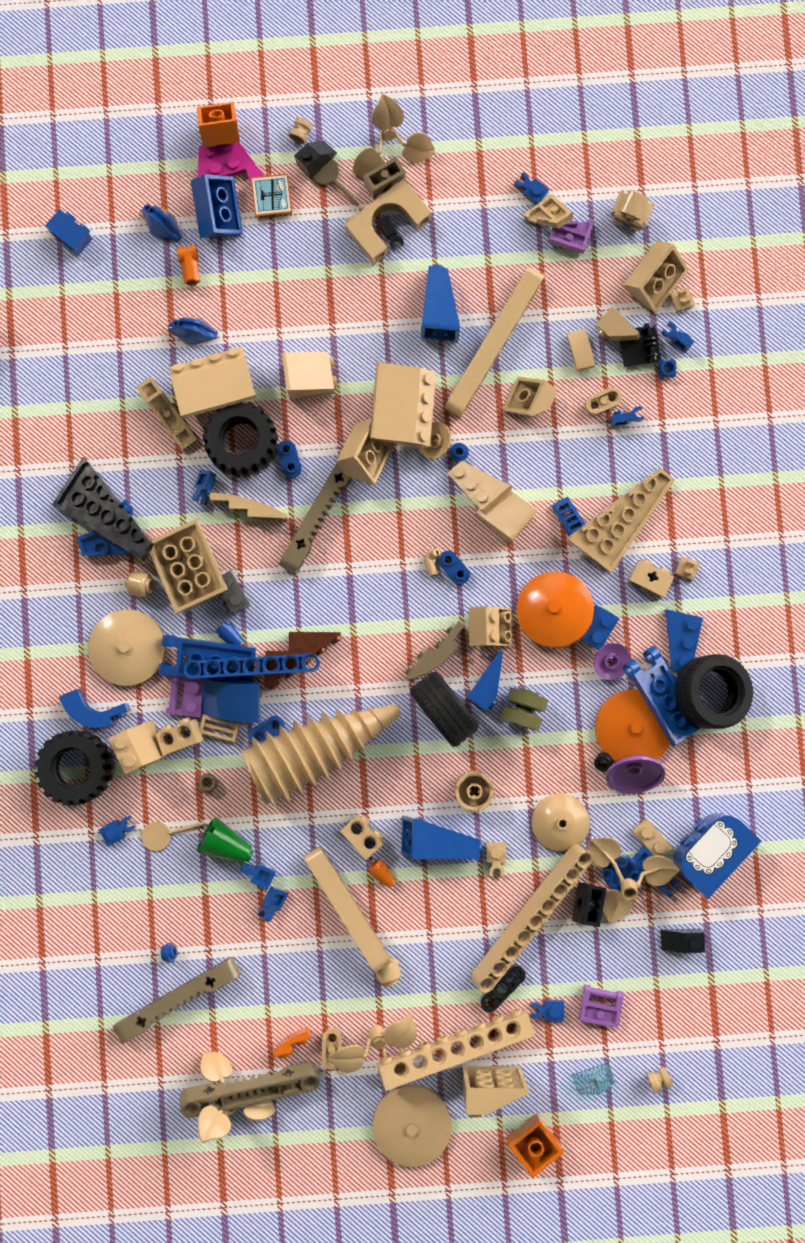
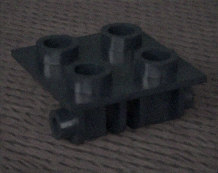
M645 323L644 327L635 328L641 336L638 340L620 341L624 367L657 363L661 360L656 326L651 323Z

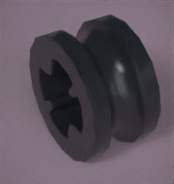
M606 752L599 753L594 760L595 768L601 772H606L613 763L612 756ZM600 760H602V761H605V760H606L607 763H606V764H605V763H602V764H601V763H600Z

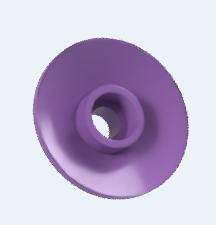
M608 643L602 646L594 657L593 665L596 673L606 680H616L625 674L623 665L631 660L630 653L627 648L619 643Z

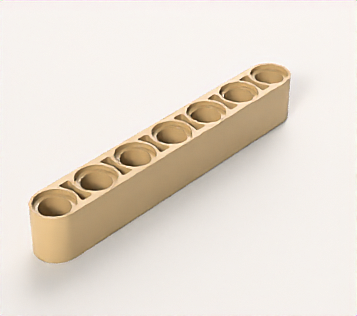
M319 846L305 855V862L372 970L377 973L392 963V959L322 847Z

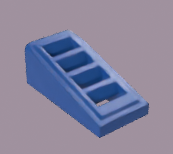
M568 496L551 505L568 537L585 525V522ZM564 504L568 505V507L559 511V507ZM569 510L572 512L565 517L562 516V514ZM572 517L575 518L574 521L567 524L566 520ZM578 523L579 526L571 530L570 527Z

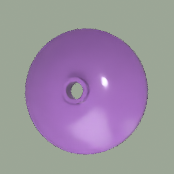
M643 755L622 758L613 763L606 772V782L610 788L621 793L630 794L651 790L657 787L665 778V769L662 763L652 757Z

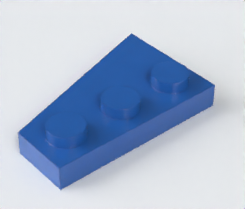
M95 531L76 537L82 556L131 555V553Z
M665 609L671 670L680 672L687 662L695 658L703 618Z

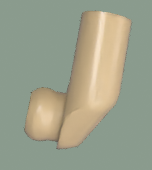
M438 548L430 549L424 558V564L429 577L438 574L435 563L441 556V551Z

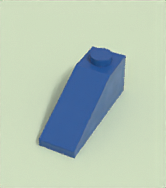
M501 650L495 655L466 697L484 711H487V709L492 710L497 703L495 698L498 693L503 657Z

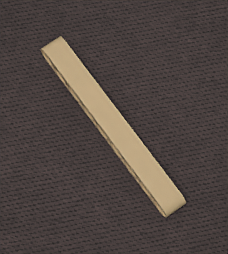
M531 267L527 268L446 402L444 409L459 418L462 417L542 284L545 275Z
M578 844L572 845L473 970L471 980L481 992L488 993L496 986L590 866L593 859L592 855Z

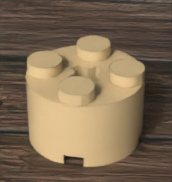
M621 190L611 212L612 222L617 225L625 223L630 225L631 230L640 232L641 228L647 226L655 203L653 201L649 203V197L639 192L628 190V193H623L624 190Z
M468 771L457 779L454 786V794L458 803L463 808L470 811H479L485 809L492 802L494 787L491 780L485 774L479 771ZM471 786L474 788L478 786L477 795L469 794L471 792Z

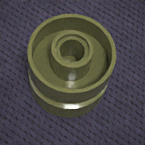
M510 687L506 700L515 704V708L503 707L500 719L539 731L543 719L534 715L533 712H545L549 700L539 696V693L524 688L519 690Z

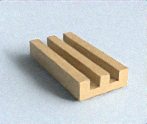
M203 714L199 728L203 735L236 743L241 724ZM206 719L211 720L214 722L235 727V730L223 728L205 722ZM208 727L233 734V737L223 736L203 729Z

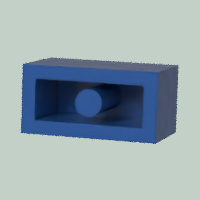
M59 209L45 227L54 237L79 256L93 240L89 234L90 230L81 223L79 225L76 223V218L68 211L64 213Z

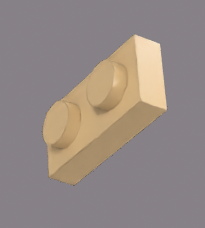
M647 818L632 830L653 856L664 857L673 848Z

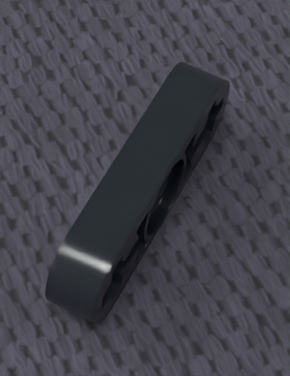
M511 965L490 992L484 993L481 996L480 1004L484 1011H495L524 981L526 974L521 965ZM513 970H521L520 978L514 977L512 979L514 985L511 986L510 982L505 978L508 976L510 980L513 977ZM500 983L508 985L506 993L498 992L497 987ZM494 990L496 995L500 997V999L498 1000L497 997H495L492 1001L494 1004L493 1006H485V999L487 998L490 1000L494 996V994L491 993Z

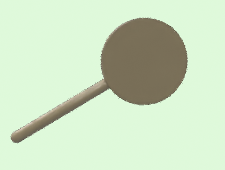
M331 159L313 176L314 181L321 185L334 183L358 206L359 203L336 180L339 168L337 163Z

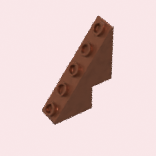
M289 632L288 651H265V656L316 654L319 656L327 650L325 648L330 643L334 645L342 639L341 632ZM310 658L306 661V665L311 662ZM290 659L286 664L289 670L294 669L297 665L294 659ZM274 660L269 661L267 664L269 671H273L277 667V662ZM294 674L265 675V688L273 690L280 685L279 681L282 678L288 679Z

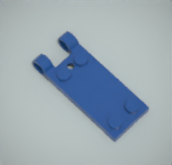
M162 635L161 645L178 648L176 665L159 663L158 674L188 678L184 674V666L190 661L256 657L257 647L182 638L174 635ZM183 655H187L188 659L184 660ZM255 662L248 664L249 672H254ZM231 663L228 667L230 673H235L238 669L236 663ZM212 664L209 667L210 674L217 673L218 666ZM193 665L190 668L192 676L198 673L197 665ZM253 676L231 677L242 678V681H253Z
M651 646L643 652V656L648 663L653 665L652 667L642 672L638 662L632 659L623 665V671L628 677L632 678L670 744L676 746L699 730L700 727L687 721L684 715L681 714V711H679L674 693L676 680L663 660L659 649Z

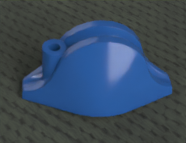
M149 204L144 205L141 211L152 234L177 242L182 238L176 220L168 210L158 206H150Z
M194 316L173 320L168 328V331L180 340L192 345L217 339L218 332L206 322Z

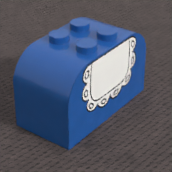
M713 813L703 820H699L693 826L694 830L690 835L686 834L680 840L681 844L673 855V862L680 870L678 874L707 899L713 895L762 841L742 821L723 813Z

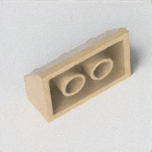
M657 241L626 280L624 286L634 299L656 313L689 269L674 244Z
M371 419L355 423L336 462L347 476L370 485H375L393 445L370 439Z

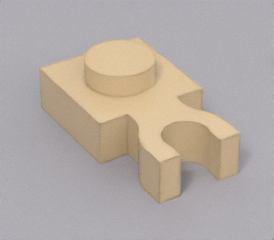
M486 842V862H491L489 876H493L495 868L500 869V876H504L501 862H506V842Z

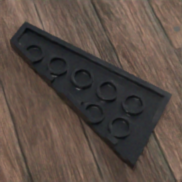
M82 457L52 505L144 561L154 544L90 463Z

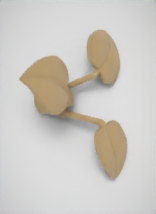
M385 94L381 95L372 113V122L381 133L378 152L376 153L374 148L368 147L357 155L353 164V174L355 176L364 177V174L384 164V159L379 156L382 153L384 140L392 141L394 138H397L405 146L402 151L403 157L412 163L425 161L435 151L431 139L422 132L411 134L407 139V143L401 139L394 127H399L403 123V110L394 99Z
M609 837L593 838L588 844V852L593 858L592 862L599 867H607L611 862L621 882L620 892L612 889L608 890L605 895L603 912L609 923L621 919L632 909L634 900L638 897L637 888L641 887L640 884L644 876L649 884L661 886L669 882L680 871L679 867L672 860L656 855L644 860L642 865L645 871L641 872L637 882L629 878L624 879L614 860L621 854V847L615 839Z
M409 1014L405 1018L390 1024L385 1030L382 1026L375 1025L369 1029L370 1038H367L365 1052L364 1048L360 1045H350L333 1052L328 1056V1059L342 1072H355L363 1066V1058L367 1057L370 1044L377 1050L382 1049L384 1057L388 1056L385 1050L386 1042L391 1047L396 1045L399 1048H406L412 1045L417 1037L415 1021L412 1015ZM404 1064L396 1065L394 1071L401 1072Z
M205 1052L200 1062V1072L207 1081L217 1082L220 1080V1083L224 1085V1078H228L232 1074V1066L229 1060L222 1054ZM271 1100L242 1106L244 1107L243 1113L245 1117L254 1121L267 1119L275 1112V1107ZM214 1106L203 1108L198 1118V1133L201 1143L226 1136L231 1127L228 1116L233 1115L241 1107L218 1111Z

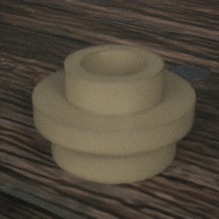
M211 773L203 774L198 780V786L203 792L209 793L217 788L218 780ZM206 779L211 780V786L205 785Z

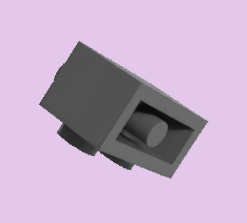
M228 571L224 573L222 577L228 590L220 595L225 600L223 605L227 612L231 611L232 614L236 615L252 605L233 572Z

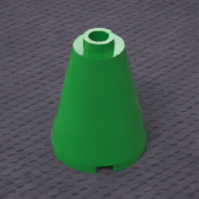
M214 817L208 824L202 835L203 843L199 842L196 852L241 864L245 861L248 862L253 854V851H251L252 846L217 817Z

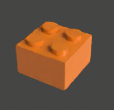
M234 102L197 107L198 126L203 147H216L221 144L232 145L240 142Z
M537 1113L506 1137L509 1148L532 1178L564 1153L560 1142Z

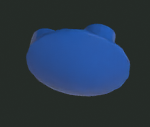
M623 855L614 859L624 879L629 878L635 882L638 881L641 869L636 861ZM610 862L607 867L603 868L602 877L608 887L620 892L621 882L613 864Z

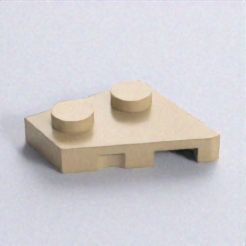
M552 194L523 214L526 222L557 229L574 218L573 213Z

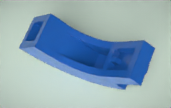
M76 689L59 696L67 714L76 722L87 727L102 728L116 725L114 717L116 720L127 716L126 712L131 711L129 703H123L103 712L96 711L87 703L82 689Z

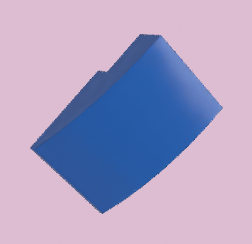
M242 678L203 679V714L229 721L259 723L260 681H242Z

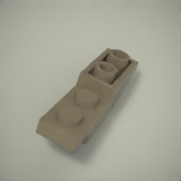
M459 621L456 625L452 623L446 630L448 633L445 639L440 638L434 646L437 649L436 651L430 647L427 650L423 648L417 656L419 660L415 666L411 663L405 671L407 674L405 678L412 680L425 675L451 656L459 646L453 640L464 625Z

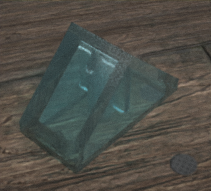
M608 1062L572 1074L578 1095L601 1094L615 1083Z

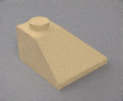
M517 377L503 411L534 416L551 407L558 391L545 380Z

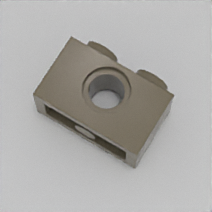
M397 157L364 174V185L373 200H375L380 193L387 192L394 182L397 183L403 178L406 181V172Z

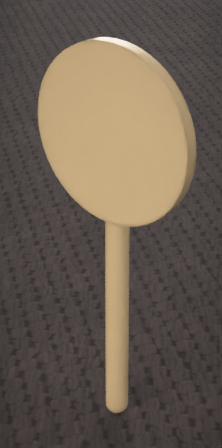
M152 822L143 829L142 842L147 849L160 851L169 844L171 834L204 826L205 822L171 831L161 822Z

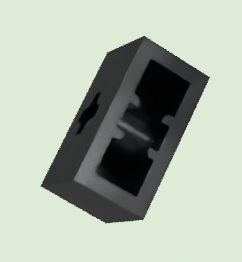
M578 882L572 921L583 925L600 927L607 888Z

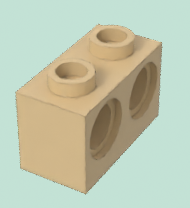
M188 717L179 720V725L172 727V724L161 727V732L155 735L163 756L204 741L197 719L189 720ZM186 728L190 730L189 737L185 734ZM169 734H171L173 737L172 743H170L168 740Z
M357 814L340 832L367 860L384 844L382 841L384 837L377 829L374 831L369 826L371 823L364 815L360 816ZM354 823L361 824L362 831L360 833L352 831L351 826ZM373 838L376 842L375 846L367 847L364 843L365 839Z

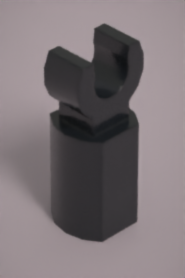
M389 217L381 218L377 224L386 239L390 240L391 250L395 251L394 242H399L401 246H404L402 237L397 235L398 232Z

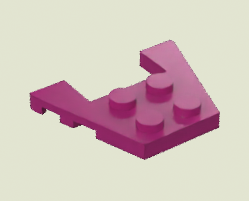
M240 142L232 145L221 144L216 147L199 146L198 177L204 174L234 176L247 172L251 184L250 177L264 176Z

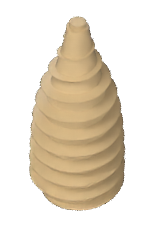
M397 704L375 709L367 708V710L360 712L352 708L351 714H343L339 709H336V716L330 718L322 711L321 721L315 722L307 715V725L300 726L293 720V730L286 731L279 725V735L273 737L266 731V740L261 743L252 737V747L241 751L265 805L271 803L278 809L277 799L285 797L291 803V792L298 790L304 796V785L311 783L317 788V778L323 775L330 781L329 771L335 767L342 772L341 763L346 758L354 763L353 754L358 749L365 752L364 745L371 739L375 740V736L379 732L386 729L385 727L397 720L402 714Z

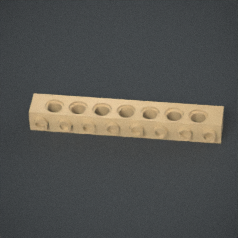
M518 1008L510 1011L509 1015L495 1016L490 1022H478L473 1025V1028L468 1030L462 1028L455 1031L454 1035L440 1036L436 1038L437 1041L423 1042L418 1045V1048L413 1050L404 1049L399 1052V1055L382 1057L376 1065L385 1091L529 1039L534 1037L535 1034L528 1013ZM514 1023L513 1030L507 1032V1025ZM495 1029L496 1035L489 1039L488 1033ZM477 1036V1043L470 1045V1039ZM459 1043V1049L456 1052H451L452 1045ZM441 1050V1055L437 1059H433V1052ZM422 1057L421 1064L415 1066L413 1064L414 1059ZM404 1064L403 1070L395 1072L396 1065Z

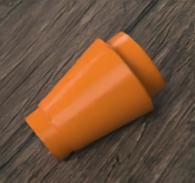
M376 859L369 866L370 875L388 888L395 883L396 879L384 861Z

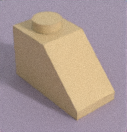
M613 307L596 323L599 329L597 333L603 339L626 341L638 340L641 337L640 333Z

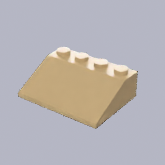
M243 347L232 348L228 351L214 353L207 357L196 358L192 361L178 363L169 367L181 419L256 398Z
M377 362L370 439L416 450L430 447L436 383L435 371L421 367Z
M198 519L151 540L154 546L150 551V555L175 613L183 614L228 590Z
M462 1066L464 1104L466 1115H470V1117L479 1118L482 1115H488L529 1094L521 1066Z

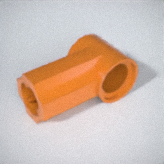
M196 245L177 248L184 284L197 285V283H200Z

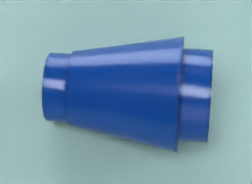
M226 620L215 631L218 637L229 644L240 645L244 641L232 623H228Z

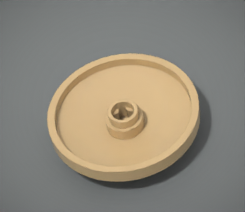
M127 609L112 612L96 624L90 635L88 654L91 664L103 679L112 684L134 686L144 683L159 671V663L164 662L166 647L161 645L162 635H164L163 631L154 619L142 612Z
M406 1084L389 1091L376 1107L373 1117L375 1142L383 1155L398 1165L405 1167L426 1165L439 1157L449 1142L451 1135L449 1110L443 1099L428 1087L418 1084Z

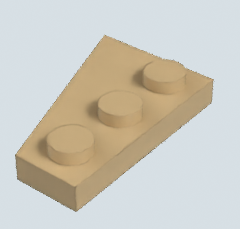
M463 461L447 473L482 513L487 511L512 489L511 485Z

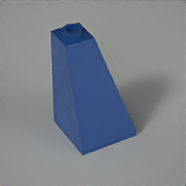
M439 264L429 266L421 338L458 342L460 324L448 268Z
M402 816L401 855L411 859H479L482 852L480 839L409 816Z

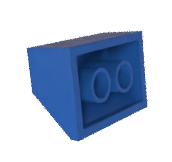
M204 174L190 180L200 238L216 239L243 234L234 177Z

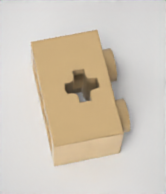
M643 559L635 563L627 583L662 599L665 597L674 576L670 575L671 572L661 567L658 569L653 566L651 561ZM653 574L652 578L655 580L650 582V577H648V575Z

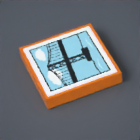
M288 174L250 177L255 217L292 213Z

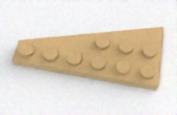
M662 468L656 469L566 538V540L606 571L612 573L675 479Z

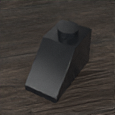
M325 141L307 143L294 155L298 168L311 179L337 155V152Z
M660 929L661 950L681 953H705V934L700 929Z

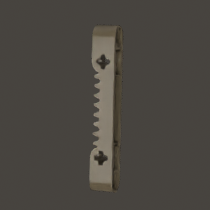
M337 463L280 560L279 566L295 575L299 572L311 551L310 541H314L312 534H318L316 527H322L319 521L326 520L323 514L329 515L327 508H333L331 501L336 502L337 498L335 495H340V491L346 489L352 480V477L347 476ZM342 476L343 482L339 481L337 483L335 478H340ZM304 541L306 547H301L299 550L298 542L302 543Z
M231 956L125 1017L112 1027L121 1044H124L145 1032L150 1025L159 1018L162 1019L166 1014L169 1015L172 1010L176 1011L179 1006L183 1007L186 1002L190 1003L193 998L197 999L200 994L204 995L205 992H213L239 977L242 973ZM209 977H210L211 979H212V978H215L214 983H213V982H208ZM140 1018H142V1019L145 1018L147 1021H146V1022H145V1021H142V1022H141V1021H140Z
M305 1062L284 1067L279 1073L274 1071L273 1075L269 1072L266 1073L265 1077L259 1074L256 1079L254 1076H251L250 1080L244 1077L242 1082L235 1079L233 1084L227 1081L226 1085L219 1083L217 1086L216 1084L208 1083L186 1088L180 1093L181 1114L187 1118L197 1117L203 1108L210 1106V1102L218 1111H224L310 1092L317 1089L320 1085L318 1070L314 1063Z

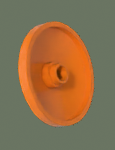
M554 571L540 574L524 586L517 601L516 611L518 622L529 639L544 647L562 648L576 643L587 633L593 621L594 604L588 588L582 581L571 574Z
M624 690L612 695L602 704L595 719L597 742L602 751L610 754L615 762L634 755L649 756L657 760L663 755L670 744L639 690Z

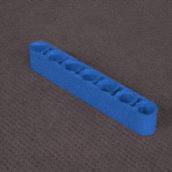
M314 654L199 660L186 663L184 674L190 679L199 680L312 673L319 669L320 660ZM309 658L316 660L314 668L306 667V661ZM290 659L296 660L297 663L296 667L292 670H289L286 666ZM276 661V669L269 671L267 669L268 662ZM250 662L257 663L256 671L249 672L248 664ZM231 663H236L238 666L235 673H230L228 670ZM212 664H216L218 671L212 675L209 672V667ZM193 665H197L198 673L192 676L190 668Z

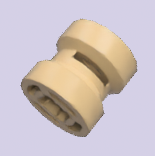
M296 117L294 128L290 130L288 136L298 144H305L307 134L311 132L313 125L302 117Z
M665 1067L660 1068L656 1073L646 1074L654 1094L660 1092L664 1087L670 1088L673 1086Z

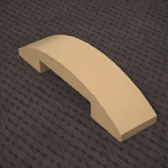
M149 377L136 387L181 450L197 440L152 377Z

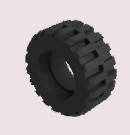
M240 402L226 406L223 409H216L217 413L215 415L211 414L208 418L210 422L205 423V433L203 434L204 448L210 460L223 473L227 475L232 474L234 477L239 478L240 475H244L246 478L250 477L252 473L256 475L261 473L260 470L263 467L266 469L269 466V461H273L274 453L278 447V435L269 415L259 406L255 407L250 402H247V404ZM237 424L253 426L259 438L254 450L243 456L231 455L226 451L223 444L226 432Z
M80 730L65 731L52 736L51 740H47L43 744L44 748L39 749L37 753L39 759L35 760L34 766H37V772H34V775L40 781L37 785L39 789L43 788L45 790L43 794L46 797H52V801L56 803L61 802L63 805L75 806L90 802L102 795L101 793L109 786L108 782L113 778V774H111L112 769H114V763H111V758H113L112 752H108V745L102 743L101 738L97 735H92L91 732ZM71 749L83 751L91 764L89 778L79 786L67 784L59 773L60 759L66 751Z

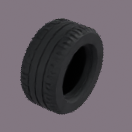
M721 654L697 657L687 662L678 673L674 690L675 701L681 714L691 724L707 729L728 728L738 724L749 712L753 701L751 677L744 666L733 657ZM710 671L718 673L724 679L728 690L725 705L716 713L711 712L704 706L699 692L701 680Z
M430 672L422 681L417 682V685L411 687L410 695L452 747L459 746L461 742H464L467 737L469 738L472 733L478 730L479 724L437 672Z

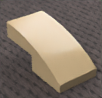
M582 329L567 333V340L572 351V360L576 371L594 368V357L586 330Z

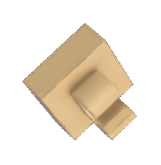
M688 287L671 293L669 296L676 313L695 305Z
M681 556L674 575L694 581L700 563Z

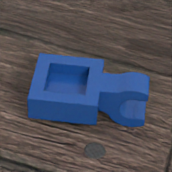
M669 321L667 326L671 328V332L663 329L661 334L671 339V343L686 353L695 341L692 340L689 334L681 331L677 332L676 325Z
M637 406L627 413L625 411L613 413L609 419L610 427L629 424L630 422H641L644 416L637 417L636 412L641 411L642 407Z
M200 470L194 486L196 492L192 497V501L198 502L201 497L200 504L207 505L209 501L207 491L210 492L214 486L215 473Z
M244 862L240 870L252 876L251 883L267 890L276 873L275 870L260 863L255 868Z
M270 886L262 902L264 907L259 909L257 915L263 917L264 921L270 922L275 910L280 911L289 893Z

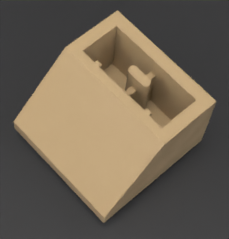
M490 606L469 608V646H512L511 608Z

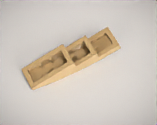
M210 492V501L212 503L229 504L231 511L248 512L247 517L250 520L288 521L285 513L269 505L231 494Z

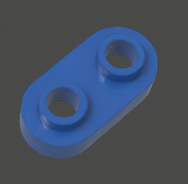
M284 440L277 447L282 471L286 477L296 478L302 470L298 453L293 442ZM284 447H289V452H283ZM289 465H294L295 469L290 471L288 467Z
M442 552L438 559L439 566L455 584H465L470 577L468 568L454 552ZM450 557L452 562L446 563L444 559ZM462 571L464 577L459 578L457 572Z
M272 716L250 731V742L252 743V737L259 743L265 741L266 731L273 737L279 735V728L274 729L272 724L278 722L285 729L284 720L279 716ZM258 732H261L263 735L261 740L256 738Z

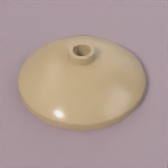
M556 793L545 797L537 804L532 815V829L537 840L544 847L557 852H565L572 845H580L585 840L590 827L587 809L581 801L569 794ZM561 820L566 822L564 827L559 826Z

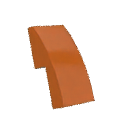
M310 1027L300 1029L282 1040L274 1049L273 1057H288L294 1050V1043L296 1045L307 1043L311 1037Z

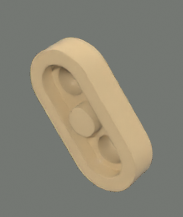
M614 387L603 390L587 399L585 409L590 415H599L618 406L622 400V394L619 389ZM613 396L614 401H610L608 397ZM595 403L597 405V409H593L591 407V404Z
M336 1028L327 1029L322 1037V1064L329 1070H334L336 1067L329 1061L328 1056L342 1048V1034ZM335 1035L336 1039L332 1041L329 1039V1036Z

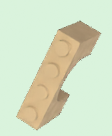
M404 178L397 183L394 182L387 192L380 193L374 202L370 205L366 204L362 207L360 213L356 216L352 215L346 220V233L373 265L388 254V247L372 227L375 218L380 213L389 210L397 211L406 217L416 231L431 221L432 212Z

